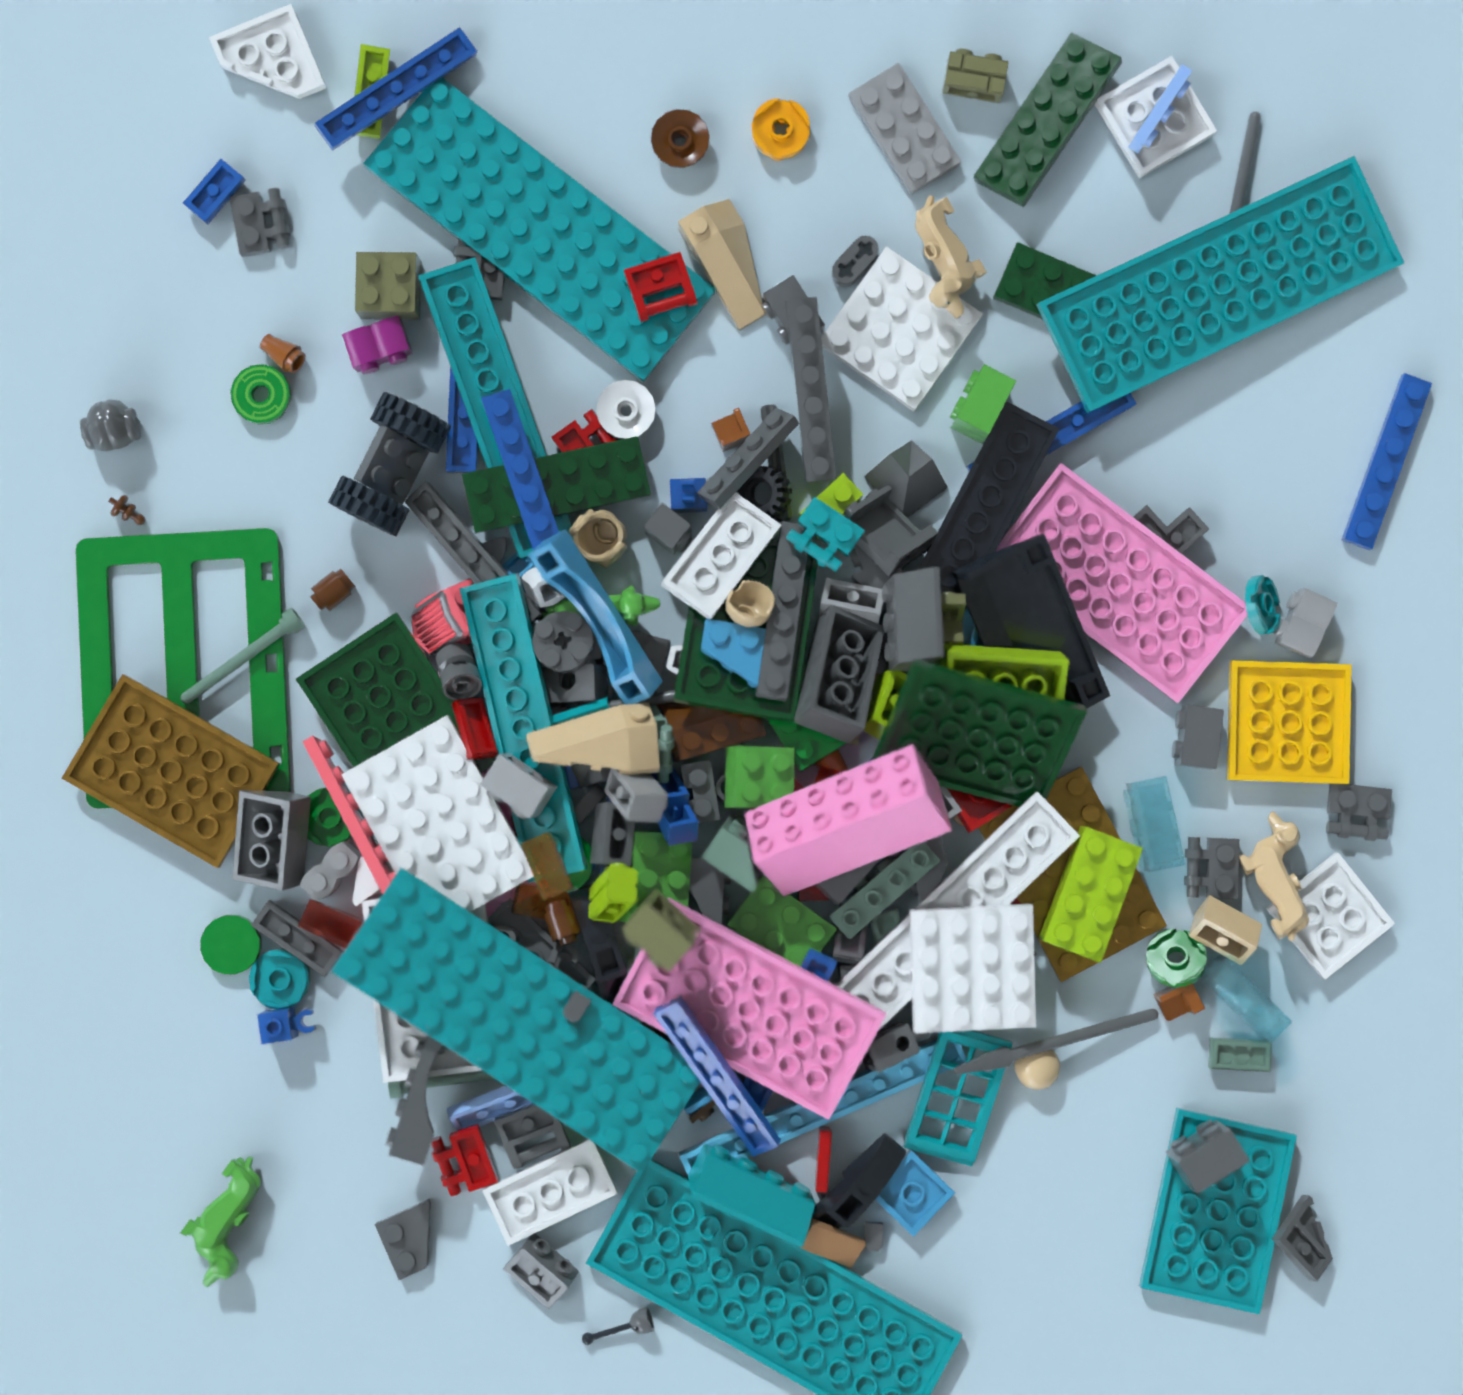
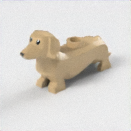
M929 195L925 206L917 211L915 229L924 243V254L928 259L932 260L941 278V281L937 282L932 288L929 300L937 308H946L958 319L964 312L959 295L967 291L976 282L974 277L977 279L981 278L987 271L980 259L969 262V254L964 244L947 225L944 213L949 215L954 212L948 197H944L934 203V196Z
M1272 811L1269 814L1268 822L1273 835L1259 841L1250 857L1246 855L1239 856V861L1246 876L1255 873L1256 882L1260 890L1278 909L1281 921L1277 918L1271 920V926L1278 940L1288 935V939L1294 941L1296 933L1308 925L1309 917L1298 894V891L1302 890L1295 873L1288 874L1283 864V857L1298 844L1300 832L1294 823L1283 822Z

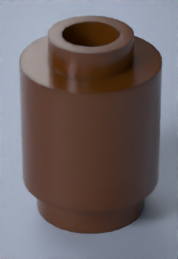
M340 568L337 572H330L311 588L314 594L310 598L321 611L325 607L331 611L352 594L350 591L356 586Z
M562 899L544 906L546 911L544 918L553 943L559 942L560 946H564L577 941L576 935L582 932L572 905H569L568 900Z

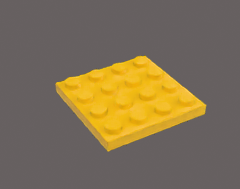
M1229 661L1227 780L1349 784L1352 664Z

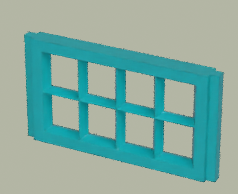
M975 1030L939 1032L903 1147L972 1167L976 1160L1006 1068L993 1069L992 1073L985 1071L962 1073L956 1090L936 1085L935 1082L941 1066L949 1069L960 1066V1064L943 1060L948 1042L970 1047L966 1062L973 1060L976 1049L984 1052H991L1000 1047L1011 1049L1013 1042ZM968 1074L989 1080L983 1098L962 1092ZM933 1091L954 1097L948 1115L927 1109ZM959 1099L981 1104L975 1122L954 1117ZM924 1116L946 1121L940 1140L919 1134ZM952 1123L973 1129L967 1147L946 1141Z

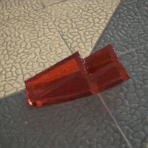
M310 899L297 927L346 949L363 925L364 919Z

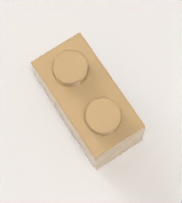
M1209 895L1194 914L1189 937L1242 966L1258 946L1262 924Z

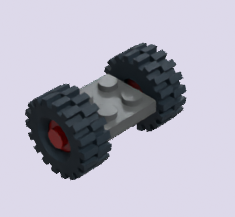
M383 392L370 418L372 422L380 427L354 477L355 480L341 475L328 503L383 532L397 537L410 511L403 503L429 452L439 453L451 429V425L414 403H410L394 394Z

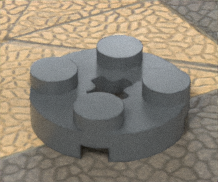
M559 611L547 615L536 624L532 644L535 655L543 665L559 673H569L578 670L586 663L594 648V637L590 626L579 614ZM563 634L566 638H572V642L567 643V649L562 650L560 645L555 646V641L559 640V636Z

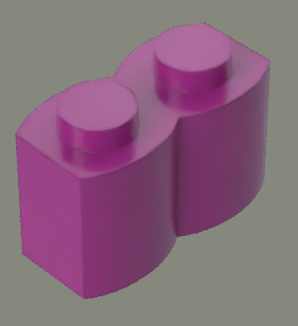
M399 316L389 317L342 334L352 367L356 372L362 371V374L376 372L379 370V365L390 362L391 365L403 363L407 360L408 355L413 354L403 321Z

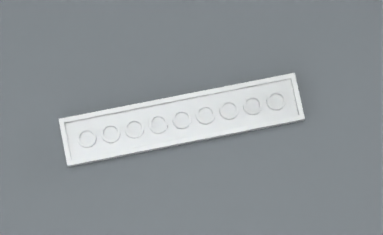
M1035 792L915 909L1009 905L1080 835L1038 792ZM910 914L835 985L886 1012V1016L879 1029L912 999Z

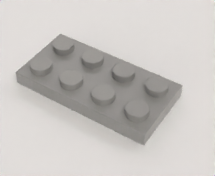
M899 63L849 93L850 101L910 195L961 164L957 153Z

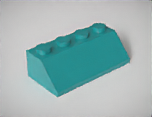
M704 1144L688 1174L692 1198L802 1248L815 1207L812 1193H810L811 1190L801 1183L795 1182L793 1185L785 1181L782 1175L773 1170L765 1172L757 1168V1165L747 1158L741 1157V1159H737L731 1156L730 1152L722 1146L714 1145L712 1147Z

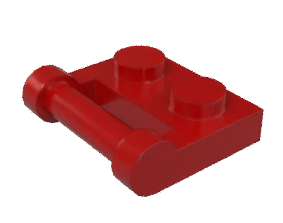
M681 252L624 269V275L640 322L649 320L650 316L684 305H688V307L697 305L696 295ZM682 286L684 292L682 294L648 305L644 303V297Z

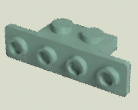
M925 842L909 847L899 857H894L892 860L887 856L875 867L877 870L876 874L869 880L865 876L854 887L853 890L855 892L850 895L851 898L831 914V920L848 939H851L937 865L940 859Z

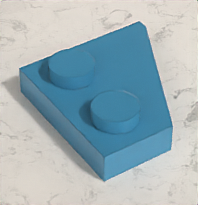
M705 619L700 651L711 659L718 660L731 673L735 672L748 681L747 684L751 687L757 688L766 629L759 627L747 628L740 624Z

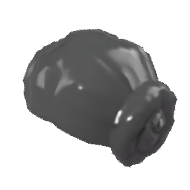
M106 400L95 403L89 409L87 417L80 420L81 436L85 446L90 450L111 451L121 449L141 438L140 421L137 418L135 409L128 408L119 400Z

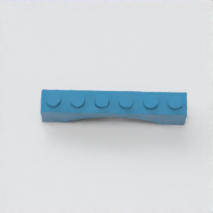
M564 529L542 541L528 556L544 581L565 595L590 626L603 653L610 683L624 705L636 704L651 697L663 680L567 530Z

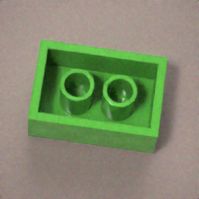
M634 831L631 866H628V868H635L638 871L637 885L635 886L637 888V902L618 921L626 923L634 911L655 889L660 891L666 898L669 897L688 907L692 842L668 846L662 832Z
M763 874L754 892H749L728 922V926L746 939L799 967L809 948L821 952L837 930L835 926L792 895L783 896Z

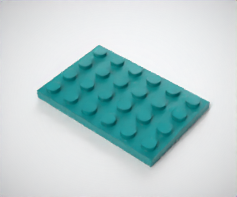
M1176 1107L1167 1150L1171 1148L1170 1144L1174 1140L1182 1136L1188 1138L1196 1133V1127L1207 1120H1212V1122L1217 1120L1231 1129L1250 1161L1197 1194L1184 1183L1166 1154L1139 1286L1142 1289L1260 1315L1275 1244L1272 1237L1278 1230L1297 1135Z

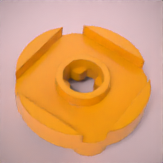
M777 98L766 101L756 110L751 125L753 142L761 153L775 161L796 156L804 149L810 136V120L807 112L800 104L792 100L786 101ZM786 123L788 125L786 129L787 134H775L776 128L774 124L784 125Z

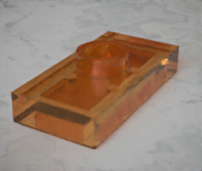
M551 832L520 844L543 901L573 889Z
M521 883L516 886L511 913L545 919L544 914L546 911L544 906L562 899H567L569 905H571L566 891Z

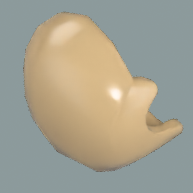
M746 580L741 582L735 591L733 589L730 591L726 600V611L734 622L744 627L760 626L770 617L775 605V596L769 587L760 582Z
M1049 1050L1015 1060L1014 1069L1021 1084L1034 1090L1049 1088L1057 1080L1060 1071V1061L1055 1051Z

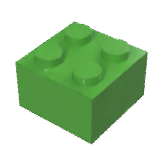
M985 364L980 372L974 369L963 390L968 395L966 398L960 396L949 417L954 420L950 428L982 444L996 422L1016 380Z
M726 747L725 808H757L794 793L795 748Z

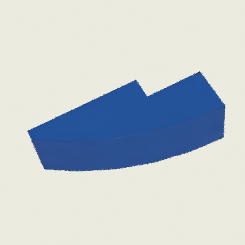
M673 767V771L669 774V781L667 783L658 782L668 795L667 808L663 811L661 820L658 822L668 846L697 841L699 821L689 805V792ZM650 773L657 781V773Z

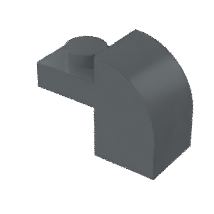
M857 544L849 554L854 567L860 566L861 571L853 574L851 577L855 584L882 589L883 585L893 575L904 573L902 568L893 575L888 576L878 565H875L874 561Z

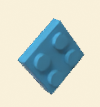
M909 1150L890 1181L875 1200L914 1237L955 1194V1191L913 1150Z

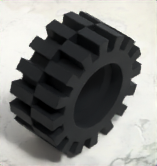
M760 466L736 493L771 518L777 519L780 517V512L785 513L788 510L785 504H791L792 499L787 498L788 494H793L792 488H787V485L791 483L789 479L784 478L785 474L782 471H777L778 469L773 467ZM761 482H767L772 488L771 499L764 505L757 503L754 497L755 488Z

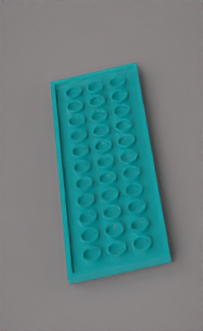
M443 78L423 90L363 163L367 170L455 238L479 253L484 260L493 264L508 279L643 383L716 293L715 287L686 266L696 295L697 305L691 307L684 305L650 316L649 320L640 322L624 275V269L671 255V253ZM678 286L644 297L643 300L645 305L684 292L682 286Z
M1354 155L1045 299L1036 306L1086 412L1089 413L1404 264V261Z
M402 867L331 971L641 1174L700 1083V1080L677 1047ZM577 991L590 999L591 1002L580 1020L572 1022L564 1017L562 1010L573 992Z
M654 1159L650 1160L642 1174L636 1170L586 1261V1264L817 1395H931L963 1336L958 1330L846 1267L803 1250L790 1242L692 1198L689 1179Z

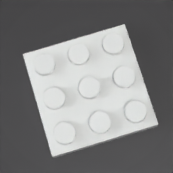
M1173 56L1099 97L1095 102L1096 108L1138 178L1143 177L1200 144L1217 132L1191 86H1189L1181 99L1177 96L1173 99L1170 105L1175 107L1167 121L1165 123L1159 121L1154 128L1159 133L1148 148L1143 145L1139 153L1128 148L1179 70V66Z
M1335 852L1299 881L1302 890L1298 891V894L1305 906L1309 923L1304 929L1296 933L1295 940L1292 942L1324 980L1395 924L1339 853ZM1271 903L1266 907L1267 911L1274 919L1277 918L1281 921L1278 909Z

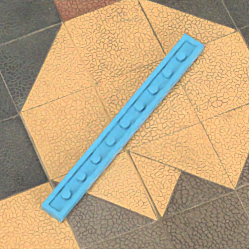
M937 1039L920 1046L918 1054L880 1073L868 1069L854 1075L829 1120L796 1102L765 1114L764 1116L781 1139L779 1144L924 1081ZM948 1042L943 1060L960 1065L965 1063L967 1058L962 1046ZM941 1066L938 1074L950 1069ZM734 1128L679 1152V1157L687 1175L704 1144L712 1147L714 1145L722 1146L730 1152L731 1156L737 1159L753 1156Z

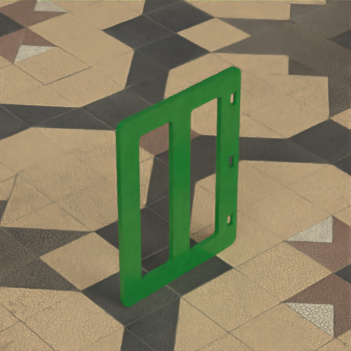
M269 528L85 538L78 542L76 546V574L84 738L113 691L109 568L118 565L160 564L167 699L200 717L199 697L189 704H184L180 699L185 691L198 683L193 564L196 561L244 560L249 646L278 625V620L282 618L281 614H283L279 537L275 531ZM272 562L273 581L263 580L262 563ZM283 635L249 660L253 748L272 758L271 747L281 745V765L278 767L265 791L290 792ZM276 654L277 672H267V655ZM86 793V800L91 807L96 809L112 808Z

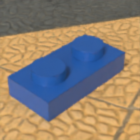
M220 159L184 200L183 204L208 225L230 200L229 197L236 193L246 179L223 159Z

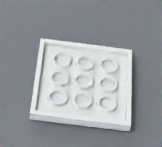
M886 246L822 335V348L914 412L980 320L983 313L961 298L964 312L958 319L946 308H937L929 300V294L937 281Z
M1015 904L909 909L914 1033L1036 1027L1033 905Z

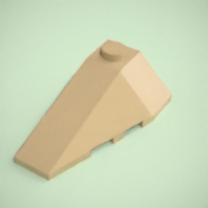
M730 199L705 205L679 220L678 225L681 235L710 283L716 288L718 296L738 329L741 330L765 316L761 307L762 299L745 224Z
M649 702L618 705L526 735L533 761L571 766L573 763L591 765V770L601 771V767L619 769V774L625 775L659 772L660 769L657 724Z

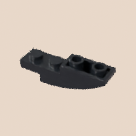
M590 884L567 893L582 932L580 933L587 951L601 998L612 1005L628 973L611 923L591 920L588 917L589 904L592 902L589 900L590 886L592 885Z
M884 1132L842 1172L844 1179L815 1205L812 1218L836 1228L844 1226L848 1229L885 1188L902 1162L906 1150Z

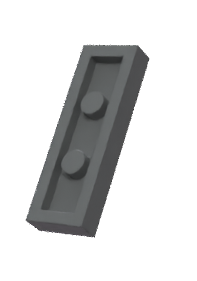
M272 900L267 901L251 924L255 929L324 977L328 975L344 952Z

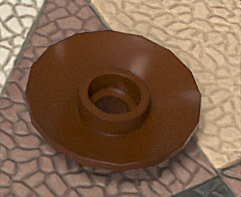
M675 109L666 112L657 119L651 132V144L654 153L661 162L671 167L685 168L696 164L704 157L709 147L710 135L706 123L699 115L690 110ZM677 138H684L686 143L683 146H678L675 144V140Z

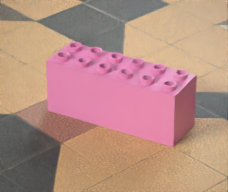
M913 745L744 813L754 863L783 896L952 831L939 782Z

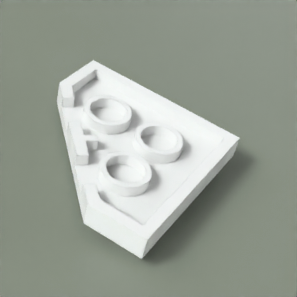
M291 4L209 37L220 65L226 70L298 99L326 89L324 80Z

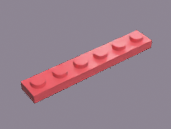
M311 736L302 742L383 894L396 876L395 871L391 873L386 864L388 859L380 845H376L372 837L374 834L366 819L363 820L358 811L360 809L352 793L348 792L342 777L343 770L340 766L335 767L330 758L334 755L331 747L326 740L321 741V739Z

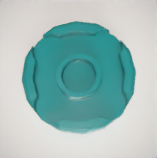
M1264 575L1252 576L1248 580L1245 589L1246 612L1250 624L1259 635L1272 634L1278 629L1281 620L1280 613L1276 614V606H1280L1277 588L1269 577Z
M283 948L270 950L261 955L252 965L249 974L250 990L253 995L256 996L261 1004L273 1009L289 1008L301 1001L308 992L311 981L307 964Z

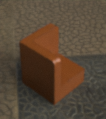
M739 407L733 410V414L711 423L723 452L743 444L750 435Z
M1193 983L1185 987H1168L1153 994L1167 1021H1171L1188 1012L1196 1014L1205 1009Z

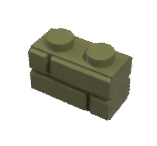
M961 48L956 49V52L950 51L942 93L1000 103L1004 92L1009 61L1002 60V57L997 54H986L985 57L976 56L968 49Z

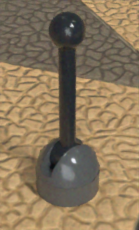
M648 1307L639 1309L633 1313L629 1323L594 1334L584 1333L582 1335V1342L585 1345H590L593 1340L628 1329H632L638 1334L653 1332L654 1322Z

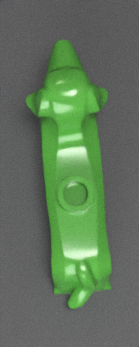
M629 586L621 591V595H608L625 623L632 626L638 624V616L657 610L661 604L658 598L636 593L634 586ZM561 600L554 605L545 607V612L541 611L543 615L539 618L543 620L551 613L568 611L579 614L585 620L570 600Z
M249 1156L245 1161L239 1157L237 1160L232 1159L222 1172V1175L225 1177H233L228 1189L205 1208L201 1217H197L195 1221L190 1219L180 1232L184 1236L192 1235L196 1251L209 1261L210 1267L203 1278V1284L207 1288L219 1278L225 1280L232 1277L238 1269L239 1260L228 1246L227 1237L234 1226L240 1227L248 1218L250 1212L246 1209L260 1188L261 1180L251 1168L253 1157Z

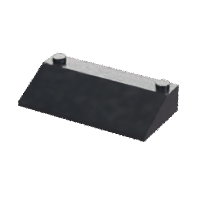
M1041 533L977 558L952 572L961 594H965L966 606L983 646L1060 651L1069 660L1064 700L1084 705L1088 709L1111 696L1045 534Z

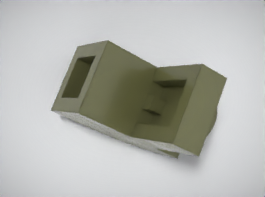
M953 592L941 594L943 644L963 645L962 620L966 605L965 594H955Z

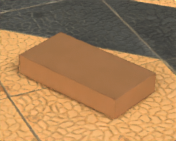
M811 1218L805 1243L801 1249L852 1268L866 1243L864 1238Z

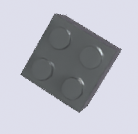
M1207 1120L1196 1127V1133L1188 1138L1182 1136L1174 1140L1170 1144L1171 1148L1166 1151L1167 1156L1184 1183L1197 1194L1250 1161L1231 1129L1217 1120L1213 1122L1212 1120Z

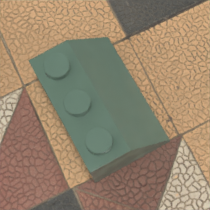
M730 814L702 858L753 893L763 872L754 863L745 818L741 815L734 817Z

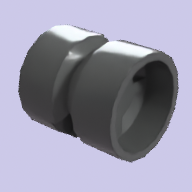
M454 643L443 647L437 653L435 659L444 695L452 700L474 697L481 690L482 683L473 649L463 643Z

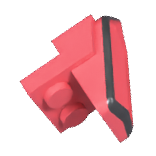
M471 578L432 594L415 605L416 609L411 615L413 636L429 655H437L443 647L450 644H472L460 588L474 584Z

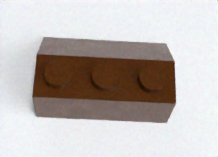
M677 702L658 705L660 713L666 717L668 725L673 727L672 736L675 737V746L671 751L675 762L766 736L761 717Z

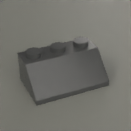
M939 567L893 575L882 588V601L886 603L883 629L887 632L888 638L884 656L885 660L889 661V671L909 672L914 659L935 664L944 657Z
M239 791L233 880L282 891L300 886L305 873L310 796L285 791Z

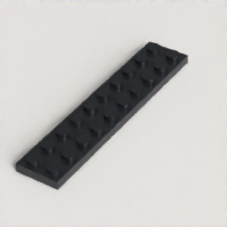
M1007 401L938 530L937 537L918 570L939 567L940 594L944 592L961 594L952 572L977 558L997 550L1059 431V428ZM887 632L884 633L876 669L878 674L889 670V661H886L884 656L885 645L888 643Z

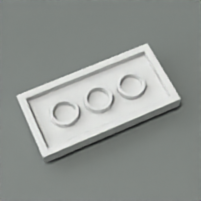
M735 493L721 509L714 513L664 578L661 586L707 619H712L726 601L730 591L736 588L779 531L781 524L738 493Z
M589 1139L482 1190L508 1246L618 1194V1190L597 1145Z

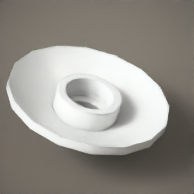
M630 380L613 382L606 387L598 398L596 408L599 423L604 430L614 437L622 439L639 437L647 431L654 421L656 410L653 396L648 389L640 383ZM623 407H630L632 413L629 416H623L621 409Z

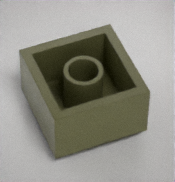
M356 252L355 312L361 319H386L399 316L403 320H420L421 284L418 275H421V260L417 253Z
M655 889L634 911L621 930L625 933L624 936L631 945L637 948L640 946L649 954L648 959L652 964L669 972L694 945L702 929L660 891Z

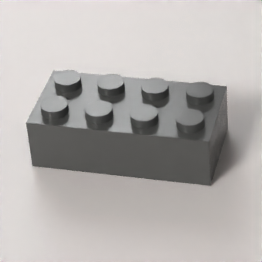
M833 605L816 620L794 723L848 744L864 731L884 634L882 625Z

